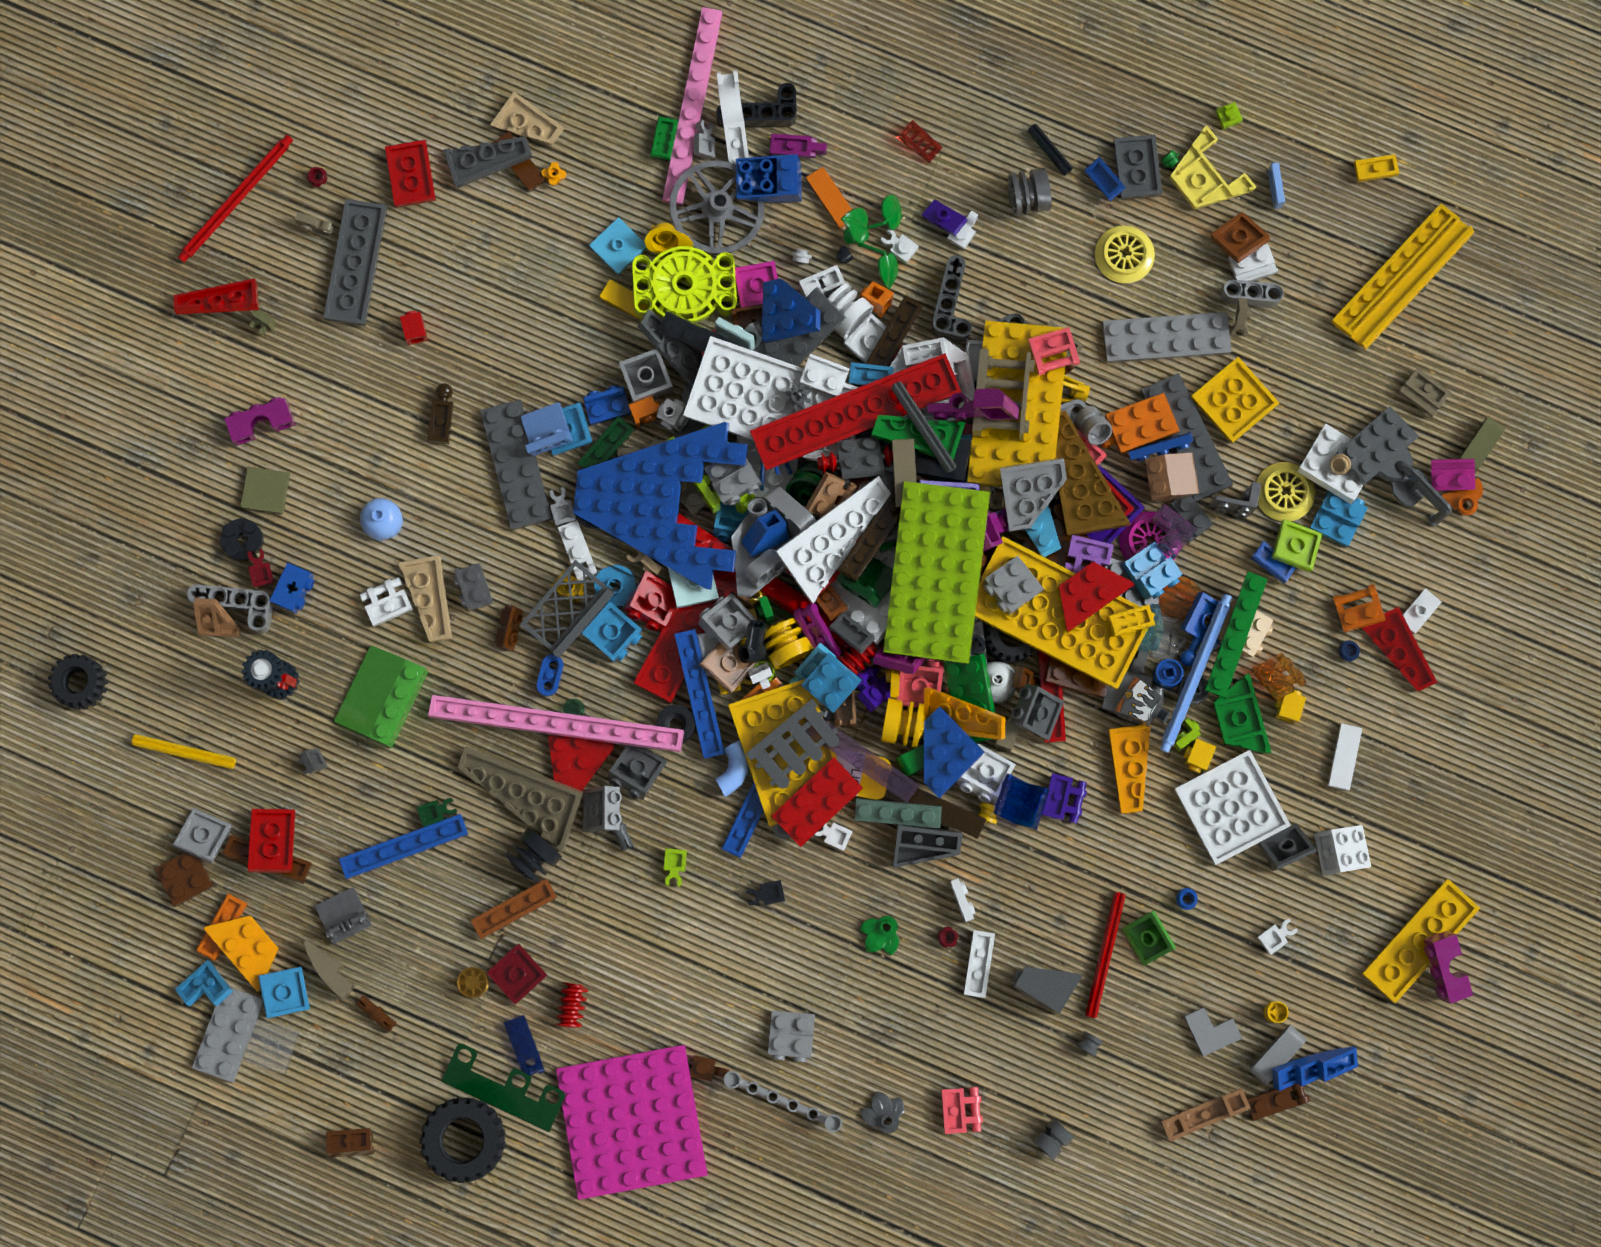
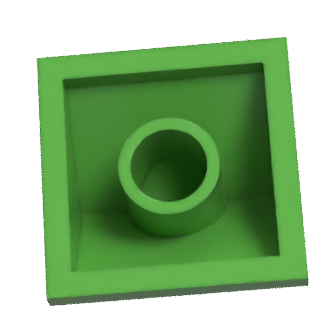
M1154 910L1122 928L1143 966L1176 949Z

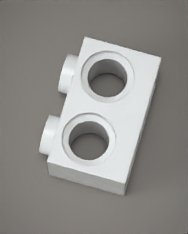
M836 265L800 280L799 290L802 296L806 298L817 287L828 298L835 290L845 284V281Z

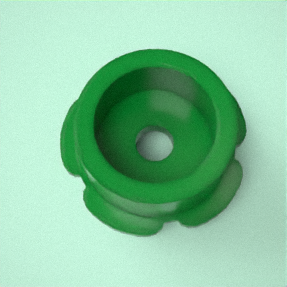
M1173 149L1170 150L1160 160L1164 164L1163 167L1166 168L1168 166L1172 168L1179 161L1177 158L1179 153L1176 154Z

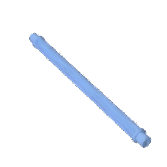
M1223 594L1221 601L1217 604L1211 623L1208 626L1191 667L1192 669L1173 711L1172 718L1161 740L1160 750L1169 753L1171 746L1175 743L1182 721H1184L1230 609V602L1232 600L1230 595Z

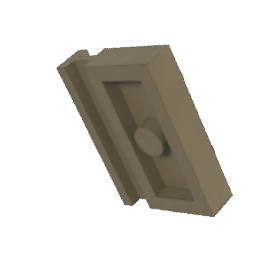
M1416 368L1398 393L1427 415L1433 417L1451 392L1422 370Z

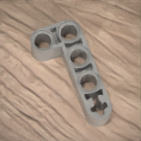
M193 585L188 589L187 597L192 603H194L195 595H199L200 592L208 596V599H215L218 594L224 593V600L219 602L224 609L249 612L248 625L258 634H264L270 629L273 604L269 601L271 597L263 591L208 585ZM245 595V602L237 605V598ZM265 597L267 599L266 604L258 607V600ZM263 618V625L255 628V621Z

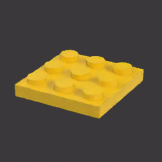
M1239 357L1191 396L1194 403L1231 444L1280 404Z

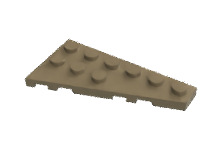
M465 747L458 768L477 784L479 783L487 789L490 795L498 798L504 803L506 808L528 826H532L545 840L553 843L561 853L564 852L583 791L472 748Z

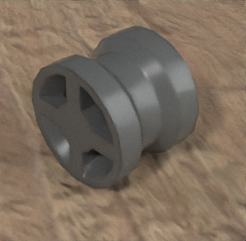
M1084 1031L1082 1034L1083 1039L1081 1042H1078L1076 1047L1095 1057L1097 1055L1096 1050L1098 1046L1102 1045L1103 1041Z

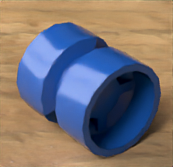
M1174 659L1161 661L1152 672L1153 683L1158 687L1165 688V690L1174 688L1183 677L1181 664Z

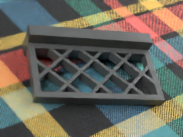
M575 559L520 625L549 648L555 656L560 658L610 600L615 591L606 586ZM575 566L583 572V580L571 581L570 572ZM585 574H586L589 578H591V580H586ZM568 576V581L562 582ZM595 582L601 587L597 594L587 595L586 583ZM584 583L585 595L572 596L571 584ZM569 584V596L557 597L556 588L559 585ZM554 592V597L549 598V596ZM593 597L591 601L588 603L587 598ZM585 598L584 609L573 611L572 599ZM570 599L571 611L558 612L557 600ZM555 600L556 612L543 613V603ZM540 608L541 613L535 614L537 610ZM571 614L572 623L569 626L559 627V615ZM556 615L557 627L544 628L543 616ZM541 616L542 628L533 629L527 624L531 617ZM557 630L558 639L553 645L545 639V631Z

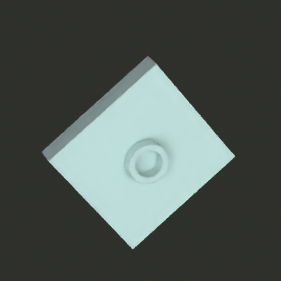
M668 568L677 609L719 599L714 576L712 579V589L708 590Z

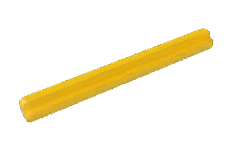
M134 734L132 738V745L229 769H234L236 765L234 757Z

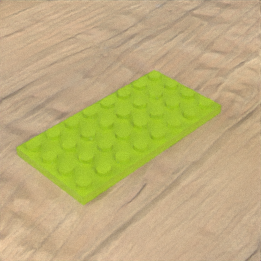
M904 481L883 652L969 663L990 500L989 491Z

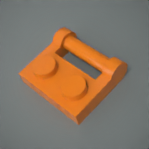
M1375 584L1368 585V588L1343 596H1333L1344 633L1386 621ZM1368 596L1372 597L1373 601L1344 610L1343 604Z

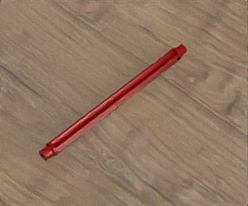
M288 134L275 144L181 249L182 252L177 257L185 263L189 257L191 258L289 149V145L294 140Z

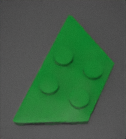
M1249 673L1228 690L1226 698L1219 697L1213 703L1224 745L1269 754L1271 753V748Z

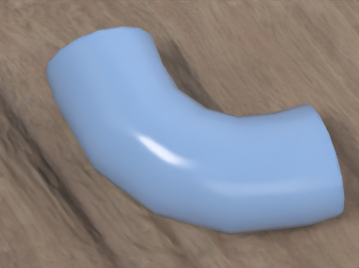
M740 740L724 749L728 757V767L722 775L715 778L724 797L733 793L743 784L749 771Z

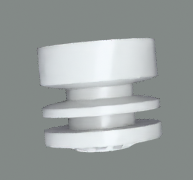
M848 283L840 286L828 297L846 316V319L835 329L843 339H847L864 319L872 313L874 308L863 297L854 302L858 292L856 290L851 291V286Z

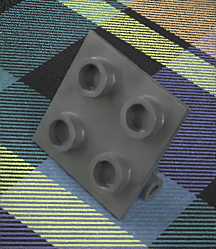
M354 887L315 905L326 929L325 934L330 938L332 944L372 926Z

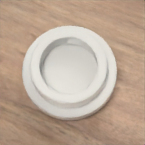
M796 249V252L791 253L793 255L792 261L809 264V259H812V256L808 255L809 251L803 249Z

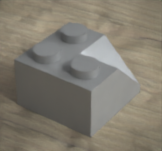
M658 349L619 362L620 370L633 403L653 396V399H657L674 393L672 383Z

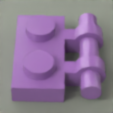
M1072 535L1067 557L1074 558L1075 561L1074 564L1066 562L1064 568L1078 573L1085 568L1081 566L1082 561L1095 562L1108 567L1114 545Z

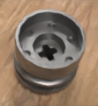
M1045 168L1030 170L1028 180L1024 171L1019 172V181L1015 172L1009 173L1008 197L1015 216L1022 214V207L1024 213L1029 214L1030 204H1033L1036 212L1051 210V190Z

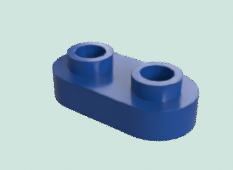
M554 654L547 655L543 659L537 680V690L546 697L553 696L558 691L564 668L562 659ZM552 662L557 663L555 669H550L549 667ZM546 683H551L552 687L551 689L546 690L544 689V685Z

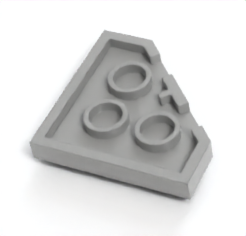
M1064 458L1000 467L1009 531L1032 527L1035 520L1067 480Z

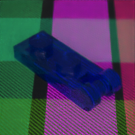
M525 1015L504 1022L521 1071L530 1076L546 1072ZM533 1058L535 1065L528 1067L526 1061Z

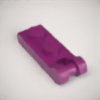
M811 603L806 605L804 609L798 608L794 610V617L812 647L815 649L819 643H822L836 657L840 656L842 651L821 618L817 605Z

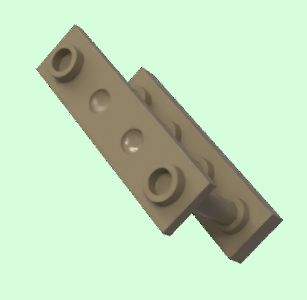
M980 349L976 389H988L990 387L1023 390L1022 402L1014 401L1019 410H1021L1020 422L987 420L985 417H973V436H981L982 430H986V428L1018 430L1019 440H1024V433L1029 431V421L1025 420L1030 372H1034L1035 360L1031 359V352H1027L1026 361L993 359L992 356H989V349ZM992 367L1025 370L1024 381L991 379V377L987 376V371L992 369Z

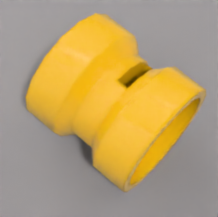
M1274 1001L1265 1006L1263 1014L1270 1023H1282L1287 1019L1289 1011L1284 1003Z

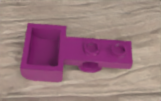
M988 388L976 389L973 402L964 394L955 393L950 397L949 403H928L927 412L936 420H947V418L966 420L967 417H985L987 420H1017L1019 408L1000 389ZM964 402V405L959 408V405Z
M1006 508L991 514L988 511L983 552L1003 543L999 534L1009 530Z

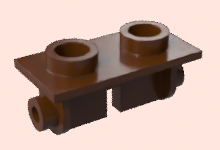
M513 605L505 606L502 609L499 624L505 625V629L498 628L494 641L496 643L495 647L514 651L518 641L519 626L523 620V610Z

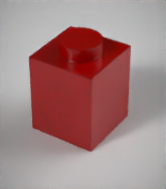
M409 311L404 316H400L408 346L429 341L421 312Z

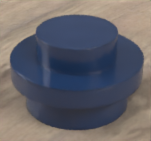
M1347 640L1340 644L1338 654L1342 660L1351 662L1358 658L1360 648L1356 642Z

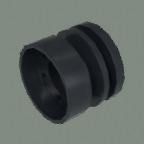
M528 827L520 836L525 846L521 848L513 844L512 847L518 854L514 856L511 852L507 851L504 855L509 859L511 865L526 879L539 884L542 880L535 874L537 870L546 876L547 872L542 865L546 863L554 867L562 856Z

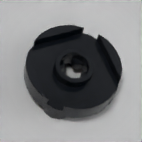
M240 518L224 525L220 536V543L223 551L229 557L237 561H248V551L251 550L252 556L256 557L259 548L263 547L264 535L262 530L253 521ZM240 535L248 538V540L244 541V545L237 542Z

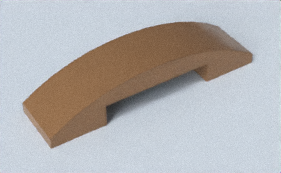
M1241 1088L1189 1108L1161 1122L1169 1142L1251 1108Z

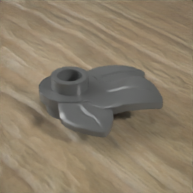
M877 1091L872 1098V1107L861 1109V1115L869 1126L878 1127L883 1133L890 1134L895 1132L899 1126V1118L904 1113V1103L901 1097L891 1101L886 1094ZM886 1119H891L892 1123L890 1125L884 1124Z

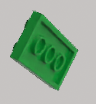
M985 654L970 656L969 663L943 661L949 695L995 713ZM970 736L975 742L992 740L989 738Z

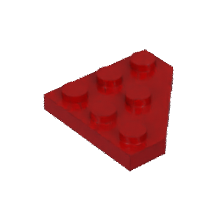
M558 735L548 736L554 781L583 791L607 757L615 749L614 743Z

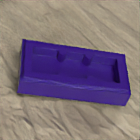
M935 199L922 214L924 219L953 236H956L968 221L965 216Z

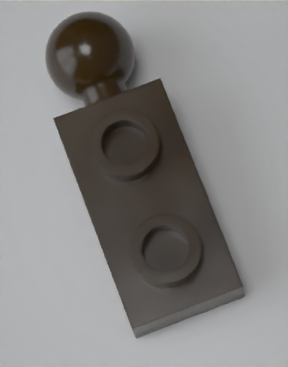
M442 383L436 389L439 400H432L427 441L430 443L449 444L454 403L448 401V399L452 396L453 390L449 384Z

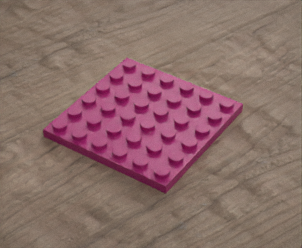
M685 1045L556 1069L559 1089L565 1092L562 1107L578 1200L708 1175Z

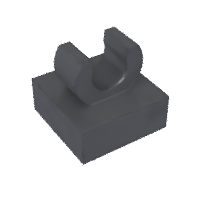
M319 748L307 750L300 754L301 759H299L298 763H304L306 770L303 771L304 774L322 771L328 767Z

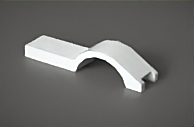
M733 70L731 74L721 75V72L716 74L728 162L736 165L737 158H749L740 99L738 72Z

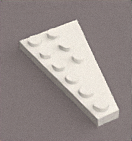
M879 476L868 482L775 551L812 604L854 547L857 539L866 530L874 515L878 513L891 493Z

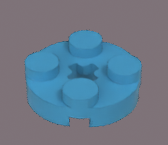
M612 565L603 568L596 576L606 586L619 581V586L621 587L620 590L614 592V595L605 605L611 602L616 607H624L631 593L636 589V580L632 572L622 565ZM594 582L595 594H597L601 587Z

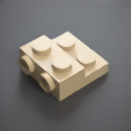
M1233 599L1230 603V609L1217 638L1220 641L1223 639L1237 599ZM1258 610L1241 653L1245 657L1259 655L1263 649L1261 643L1264 637H1268L1273 631L1271 626L1273 620Z

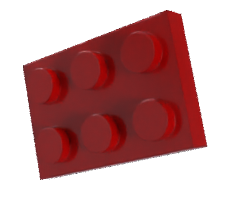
M426 140L385 146L395 207L436 201Z
M252 809L248 872L292 873L295 809Z

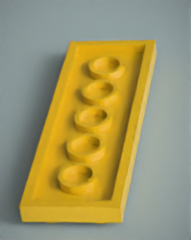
M1446 879L1361 974L1392 1003H1396L1430 965V960L1424 951V939L1445 931L1458 934L1478 912L1480 907L1449 879Z

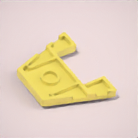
M1207 125L1203 128L1169 178L1194 210L1252 192L1256 189L1255 184L1246 173L1228 185L1204 156L1203 152L1218 141V138Z

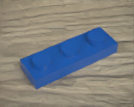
M1185 433L1129 451L1130 459H1136L1139 462L1149 458L1150 454L1157 453V456L1169 453V449L1177 447L1178 450L1190 446L1189 443L1193 441L1192 433Z

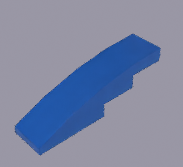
M1351 1046L1329 1050L1272 1069L1274 1088L1281 1091L1296 1083L1300 1086H1305L1318 1079L1326 1082L1357 1068V1048Z

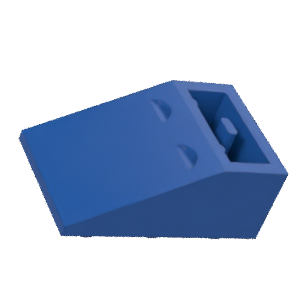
M798 155L737 158V199L775 203L802 202L801 161Z

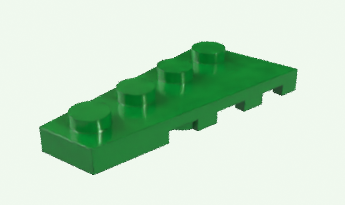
M878 415L871 437L892 443V440L914 439L915 451L935 457L911 419L899 416ZM927 420L953 460L965 422L958 421V423L947 422V420Z

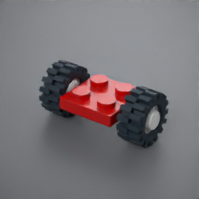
M267 650L253 651L251 656L247 655V661L242 664L244 669H241L247 684L276 699H285L288 695L291 696L293 694V690H297L298 687L296 685L299 684V674L292 664L281 660L274 653Z

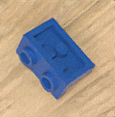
M611 386L607 388V391L600 393L599 391H592L586 397H583L591 426L614 420L618 416L621 418L631 415L623 386Z

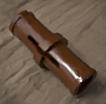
M365 995L359 999L360 1001L356 1002L355 1006L366 1013L371 1022L375 1021L387 1033L397 1024L396 1021L383 1012L381 1006L377 1007Z

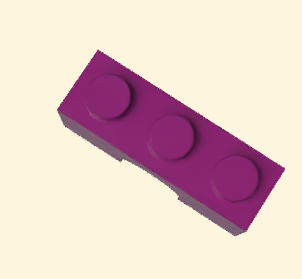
M281 397L273 398L264 405H253L244 412H233L229 414V417L224 418L231 440L236 446L256 440L254 427L261 420L270 421L275 432L296 426L289 403L285 398Z
M1445 931L1424 939V951L1430 960V973L1437 985L1435 990L1438 998L1452 1004L1473 996L1468 975L1461 972L1451 974L1449 970L1451 960L1462 955L1457 934Z

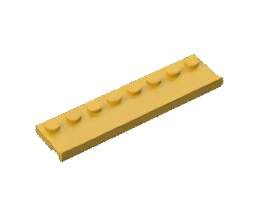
M1440 204L1334 317L1332 324L1366 351L1474 234L1473 227L1467 226L1460 220V217L1443 204Z

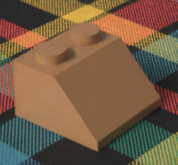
M1193 453L1164 454L1145 459L1151 500L1162 503L1199 494Z

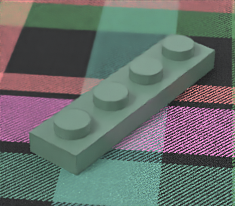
M857 798L855 820L940 828L942 806Z

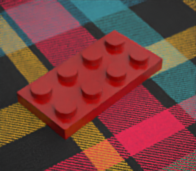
M833 757L771 817L801 848L852 800L863 787Z

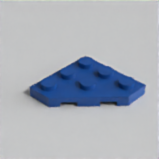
M782 278L763 282L762 341L769 343L820 331L819 309Z
M938 707L924 721V783L938 798H941L985 752L941 707Z

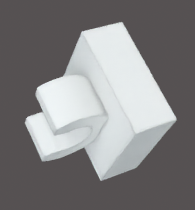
M768 662L748 670L753 684L760 682L762 689L771 686L768 677L773 674Z

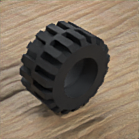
M987 624L984 634L985 646L990 650L991 656L994 655L996 657V660H1003L1007 664L1013 662L1014 664L1025 660L1034 651L1035 648L1024 642L1017 647L1006 646L1000 640V630Z
M72 654V657L66 655L63 657V661L58 660L56 662L58 666L56 668L52 666L50 670L53 672V675L48 676V680L51 681L48 686L52 690V696L59 703L75 710H80V708L85 710L89 709L88 706L94 707L97 705V700L101 701L104 698L101 694L102 692L106 693L107 689L104 686L108 684V680L105 679V676H107L106 671L102 670L103 667L99 663L82 654ZM80 670L86 671L88 683L85 689L76 694L71 693L68 682L72 674Z

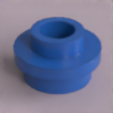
M1189 888L1180 890L1176 895L1177 905L1184 910L1194 908L1198 902L1196 892ZM1185 895L1190 897L1189 903L1183 901Z

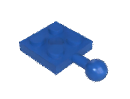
M1198 592L1180 628L1193 637L1188 650H1184L1180 655V661L1185 666L1193 665L1196 651L1203 641L1218 601L1204 592ZM1209 615L1210 623L1206 626L1204 619ZM1219 639L1216 640V643H1215L1213 649H1216V647H1217V645H1218V643H1219V641H1220Z

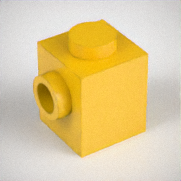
M563 570V572L559 575L555 582L561 577L565 570ZM570 575L571 581H577L576 578ZM568 576L562 582L568 581ZM582 583L571 584L572 596L585 595ZM569 584L559 585L556 588V592L561 597L569 596ZM582 598L572 599L573 604L575 601L579 602Z
M1289 689V692L1285 691L1282 693V696L1278 695L1275 707L1278 708L1275 718L1293 724L1298 723L1306 697L1301 696V692Z
M1196 738L1192 746H1187L1183 758H1186L1184 764L1189 766L1188 769L1198 774L1201 771H1207L1216 746Z

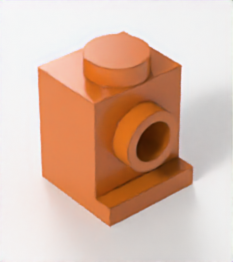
M872 281L868 287L865 286L862 289L860 298H865L873 305V312L877 313L879 318H882L892 306L894 292Z
M653 396L629 404L637 428L641 427L640 423L642 422L648 424L656 420L660 403L659 401L654 402Z

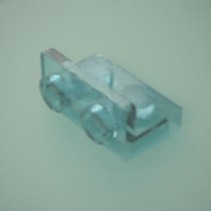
M1151 603V612L1155 614V626L1148 628L1139 649L1157 651L1164 628L1160 605Z

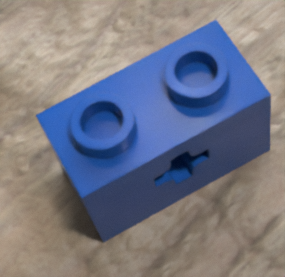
M287 563L269 601L278 607L297 614L298 610H302L306 599L304 597L307 591H310L314 585V575L311 572ZM291 587H293V588L297 587L298 590L291 592V591H290V588H291Z

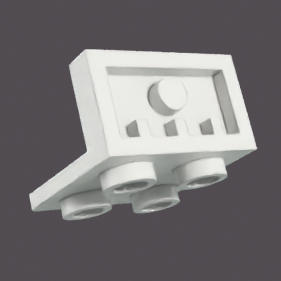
M1362 825L1314 834L1323 876L1371 867Z

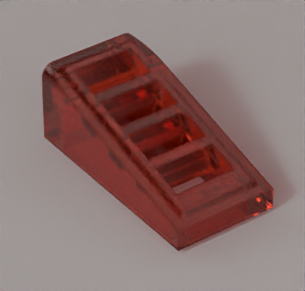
M914 120L910 121L896 137L928 163L943 148ZM912 130L914 133L909 138L907 134ZM920 136L921 138L915 143L913 140ZM925 140L927 144L921 149L919 146ZM930 146H933L934 149L929 154H927L926 151L928 150V148Z

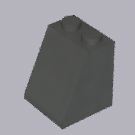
M1024 967L1015 971L1011 978V981H1013L1011 987L1051 1012L1060 1014L1082 975Z

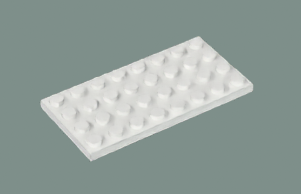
M710 336L683 417L708 426L728 422L729 433L752 440L750 430L802 410L800 406L793 410L791 403L786 404L790 396L785 395L786 391L792 392V384L796 388L801 386L799 382L804 368ZM844 383L841 394L859 387ZM803 387L805 391H811L807 395L811 402H804L805 409L833 398L831 395L810 387ZM800 393L794 395L796 401L802 399ZM856 435L845 440L855 439ZM836 443L801 458L817 462V457H821V453L826 457L829 456L830 452L838 457Z

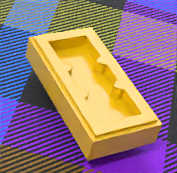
M1149 604L1107 617L1113 637L1155 626Z
M890 668V670H886V682H890V697L898 698L899 670Z

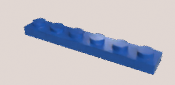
M696 630L676 633L674 635L703 758L725 754L706 672L699 665L703 659Z
M462 814L342 857L339 861L345 878L350 879L469 835Z

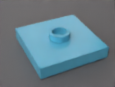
M619 217L589 245L617 275L621 274L633 262L636 256L641 255L647 249L645 243Z

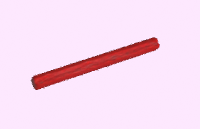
M1115 892L1113 895L1085 1016L1093 1019L1097 1018L1126 897L1121 892Z

